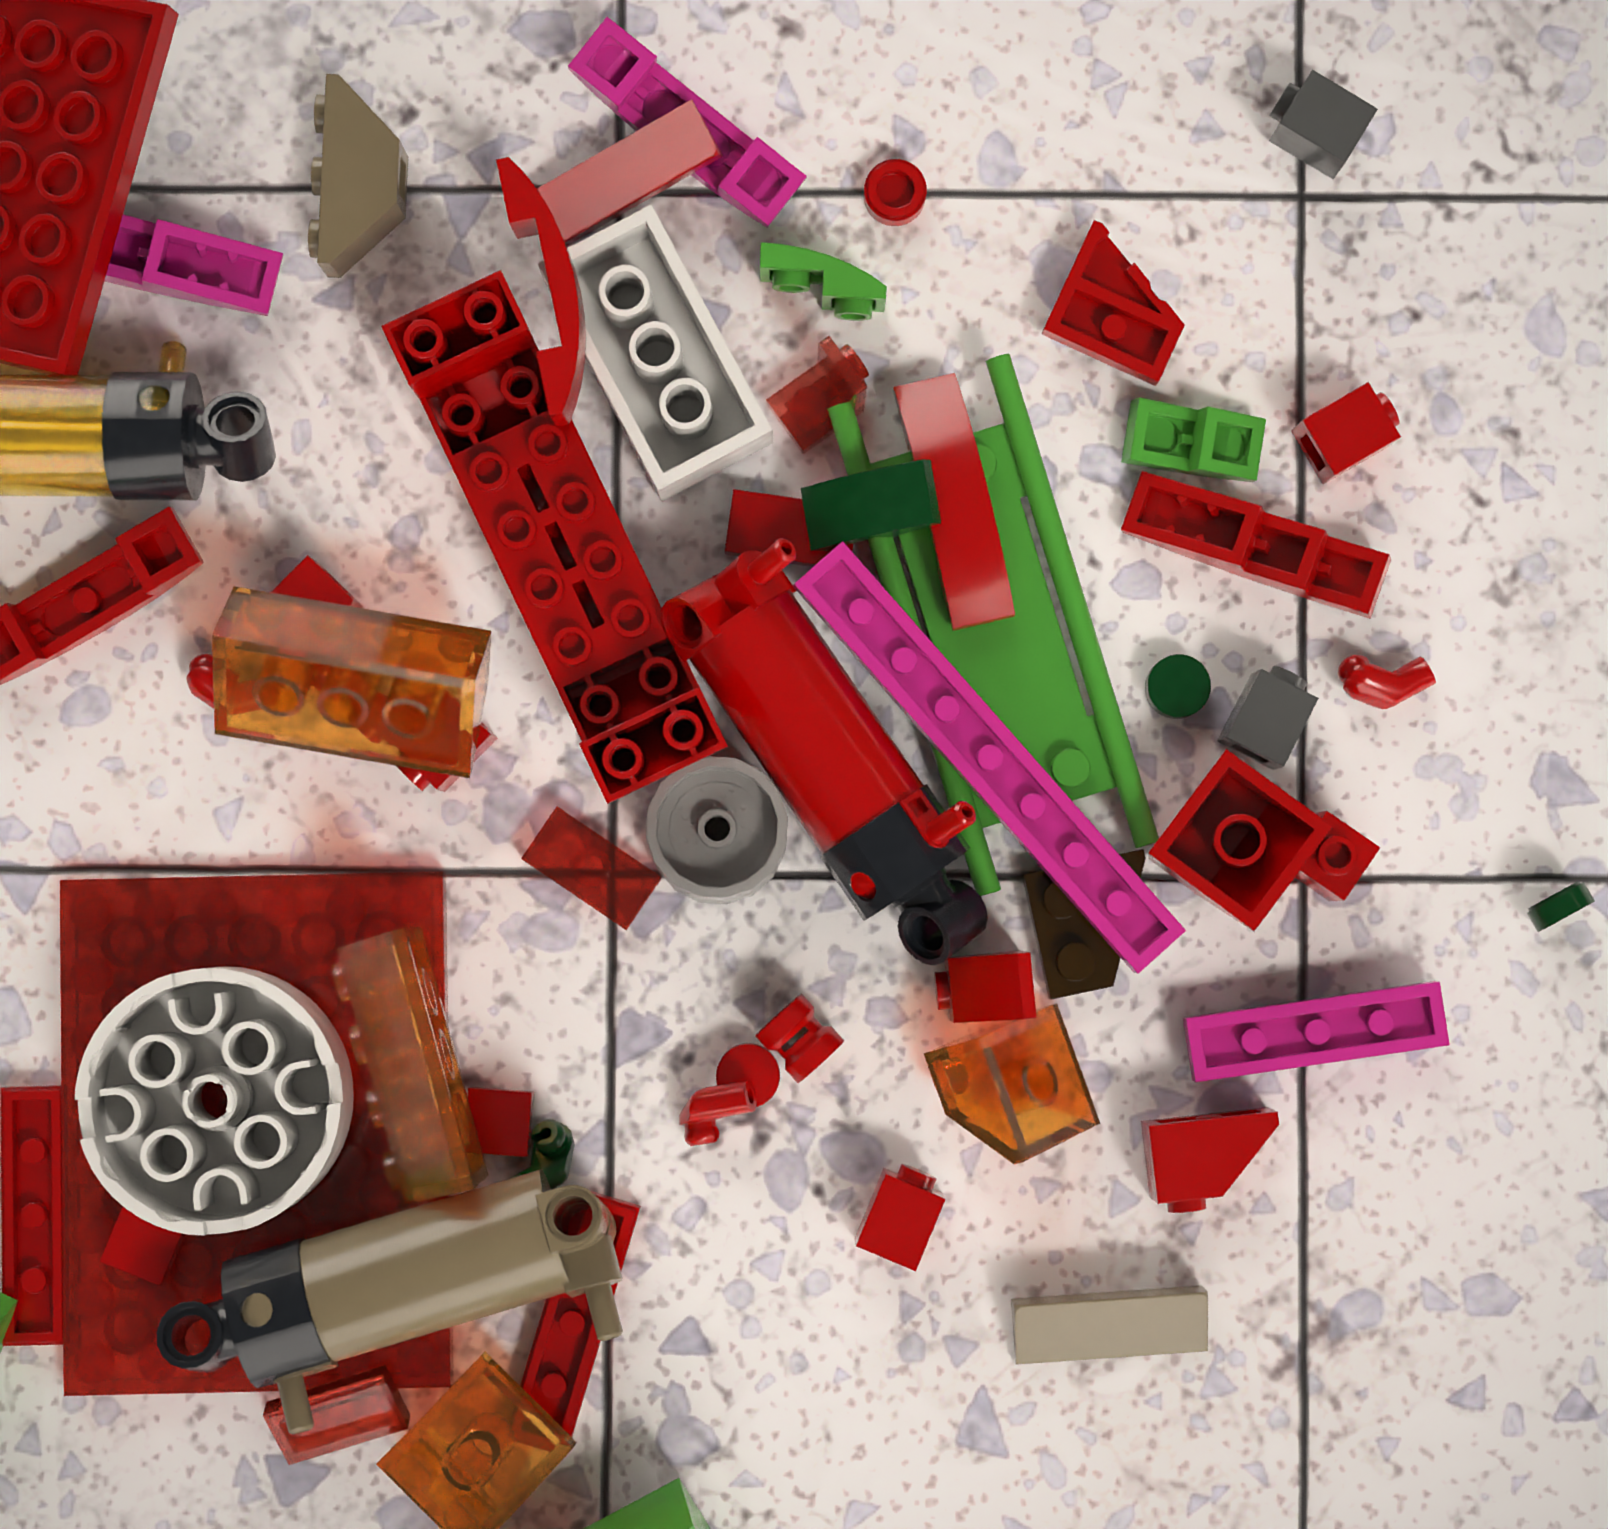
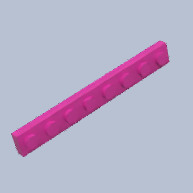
M843 541L794 583L793 587L1134 973L1139 974L1186 931Z

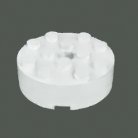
M225 966L191 969L169 974L141 986L124 998L105 1017L93 1034L84 1052L75 1086V1100H78L79 1123L83 1137L80 1143L92 1171L104 1188L127 1210L155 1226L173 1232L203 1236L246 1230L257 1226L289 1209L315 1189L328 1174L344 1146L350 1127L354 1098L353 1078L345 1047L336 1029L317 1004L291 984L273 975L242 967ZM207 1082L221 1084L227 1095L226 1113L219 1118L210 1115L203 1106L201 1096L203 1087Z

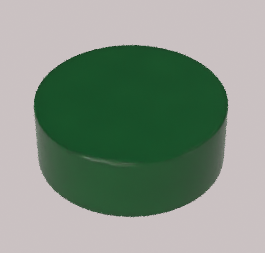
M1174 654L1161 659L1150 669L1145 680V694L1149 704L1157 713L1171 719H1182L1197 713L1206 704L1211 692L1210 676L1204 665L1197 659L1184 654Z
M1577 881L1528 908L1529 912H1527V915L1537 932H1540L1595 902L1585 883Z

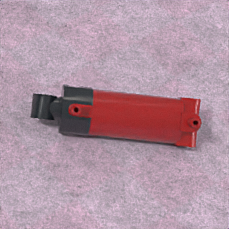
M780 538L763 553L756 550L744 551L720 573L667 600L661 609L662 628L683 662L690 660L822 853L820 858L863 921L890 904L894 908L898 907L901 915L899 916L897 926L899 937L905 949L923 964L933 966L941 964L977 938L986 929L988 921L986 906L981 896L973 887L963 881L949 880L945 875L947 873L945 866L970 849L960 832L976 821V812L966 801H959L947 810L943 809L928 785L922 784L793 594L796 590L783 572V569L796 558L797 554L794 545L787 539Z

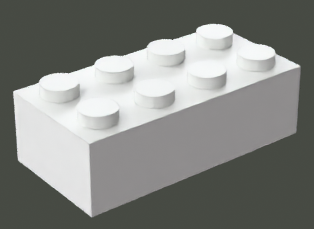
M652 204L568 248L576 270L585 314V359L662 502L773 444V430ZM542 261L538 263V267L550 291L545 263Z

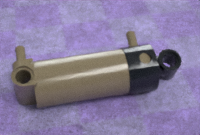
M540 1169L310 1239L301 1237L228 1259L222 1263L221 1269L223 1299L207 1304L197 1301L181 1302L170 1308L160 1320L157 1329V1346L162 1357L171 1365L199 1373L214 1372L225 1366L231 1358L238 1356L248 1379L257 1389L272 1384L278 1385L288 1432L292 1435L303 1433L314 1427L303 1377L338 1367L337 1363L340 1360L563 1293L568 1294L570 1297L586 1294L598 1340L607 1341L621 1336L623 1329L611 1285L623 1279L613 1245L616 1235V1221L611 1211L589 1189L578 1185H567L551 1190L546 1175ZM582 1210H592L593 1219L589 1228L580 1235L569 1236L568 1225L570 1219ZM205 1320L209 1325L211 1338L207 1347L202 1352L192 1355L188 1352L185 1345L187 1330L193 1323Z

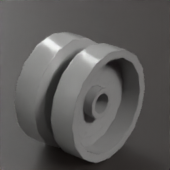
M708 756L670 774L659 784L647 808L646 839L658 872L675 891L699 903L730 904L753 896L774 877L786 851L788 816L779 790L761 770L737 758ZM715 817L725 819L730 827L728 836L721 841L709 839L704 832L706 823Z

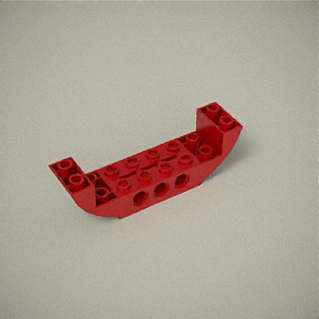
M499 270L382 325L381 327L403 374L423 405L582 741L579 745L607 804L727 748L728 745L688 662H683L662 628L660 618L662 607L572 418L568 425L556 427L549 416L536 351H539L502 271Z

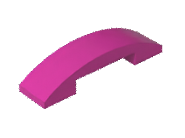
M609 17L604 19L568 65V69L595 96L635 131L693 99L723 157L693 173L691 176L732 206L767 228L807 178L804 173L759 137H756L755 140L751 139L657 63V56Z

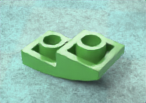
M761 242L760 282H772V289L787 293H803L810 290V284L823 285L822 310H834V317L842 320H869L872 318V312H884L887 286L867 272L850 263L810 249Z

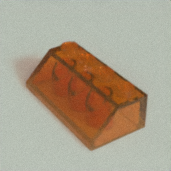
M234 586L212 634L215 734L470 778L489 681L492 631Z
M422 927L400 928L337 948L340 962L332 964L333 979L341 1001L351 1000L357 1025L349 1027L350 1042L357 1063L359 1065L368 1063L374 1088L366 1090L367 1106L374 1126L376 1128L384 1126L391 1151L383 1153V1164L392 1191L401 1189L406 1204L461 1193L476 1188L489 1174Z

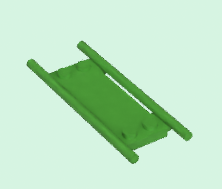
M1010 354L999 355L985 362L1004 423L973 432L997 524L1015 617L952 631L929 527L897 535L929 640L1072 801L1117 787L1135 848L1147 846L1157 842L1159 839L1158 832ZM852 402L841 403L827 409L847 475L912 462L911 453L907 452L870 463ZM1027 497L1091 702L1094 714L1087 716L1021 503V498ZM874 537L867 539L881 585L921 629L894 538ZM930 743L949 807L959 801H966L976 812V821L960 832L970 847L964 853L974 889L980 896L1000 891L1001 886L983 828L1001 822Z

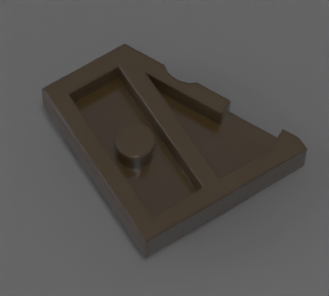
M1144 849L1119 854L1141 879L1146 860ZM1043 870L1023 874V883L1048 998L1052 1000L1113 987L1120 962L1119 955Z

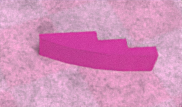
M123 214L104 282L206 305L268 316L283 253L160 219L153 223Z

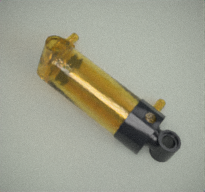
M168 341L162 345L158 372H113L112 375L69 376L0 375V497H114L117 500H198L203 488L206 465L214 466L217 472L228 480L238 482L255 480L265 475L272 468L276 452L266 407L254 395L239 391L224 393L214 398L204 407L202 390L197 375L192 372H184L187 349L177 341Z

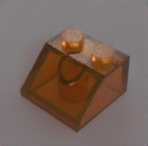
M484 1351L397 1439L376 1465L440 1529H499L574 1448L577 1442Z

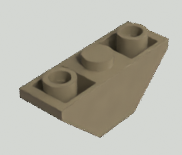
M326 74L325 95H316L314 102V125L316 133L323 134L322 157H313L311 165L312 193L315 196H320L319 219H311L309 222L308 250L311 258H317L318 265L327 277L341 278L406 219L408 155L399 138L339 74Z

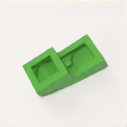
M1139 397L1130 403L1121 462L1189 475L1254 482L1257 481L1266 419L1209 406L1197 410Z

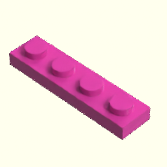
M1439 981L1183 1017L1191 1077L1194 1082L1450 1045Z

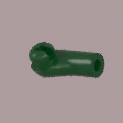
M546 1119L539 1122L532 1131L531 1139L534 1141L530 1167L511 1178L542 1169L552 1190L562 1185L569 1177L575 1143L572 1132L566 1125L554 1119Z

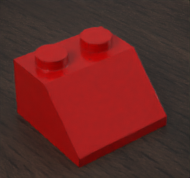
M1226 749L1148 852V859L1195 894L1254 932L1333 826Z

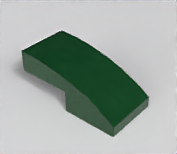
M922 459L886 466L800 488L811 551L832 550L842 541L849 545L874 537H894L941 523L931 460Z

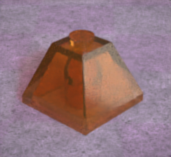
M1057 1003L1037 1009L1036 1019L1007 1020L965 1035L924 1053L945 1115L1012 1164L1022 1163L1100 1124Z

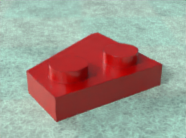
M1094 220L1046 322L1042 335L1156 386L1160 381L1185 324L1166 301L1160 300L1151 289L1150 281L1135 263L1131 265L1108 237L1110 232L1103 223Z

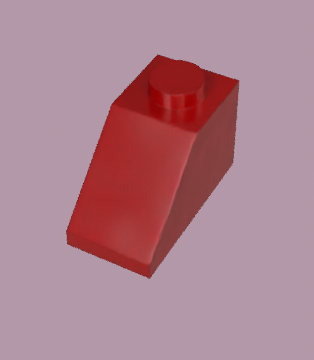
M1017 950L953 956L945 961V971L934 972L937 1009H949L950 1021L953 1023L1037 1018L1030 952Z
M1262 1107L1141 1121L1150 1198L1157 1204L1167 1203L1169 1213H1186L1206 1209V1199L1223 1197L1279 1126L1278 1111Z

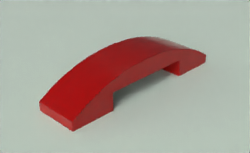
M509 157L496 159L509 224L516 238L520 239L539 235L562 346L536 351L549 416L556 427L568 425L577 405L582 385L586 351L585 314L576 270L559 227L537 188Z
M955 373L893 387L907 449L910 450L912 461L931 460L941 523L930 526L929 530L938 562V574L952 631L1015 617L1013 599L993 507L970 419Z
M166 507L115 538L118 544L17 604L5 603L0 606V685L46 664L106 631L167 592L204 563L173 507Z

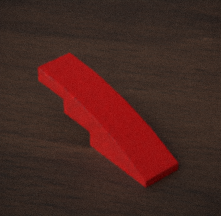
M1142 471L1121 527V531L1125 534L1190 559L1371 619L1391 563V557L1388 553L1330 537L1324 529L1266 513L1260 505Z

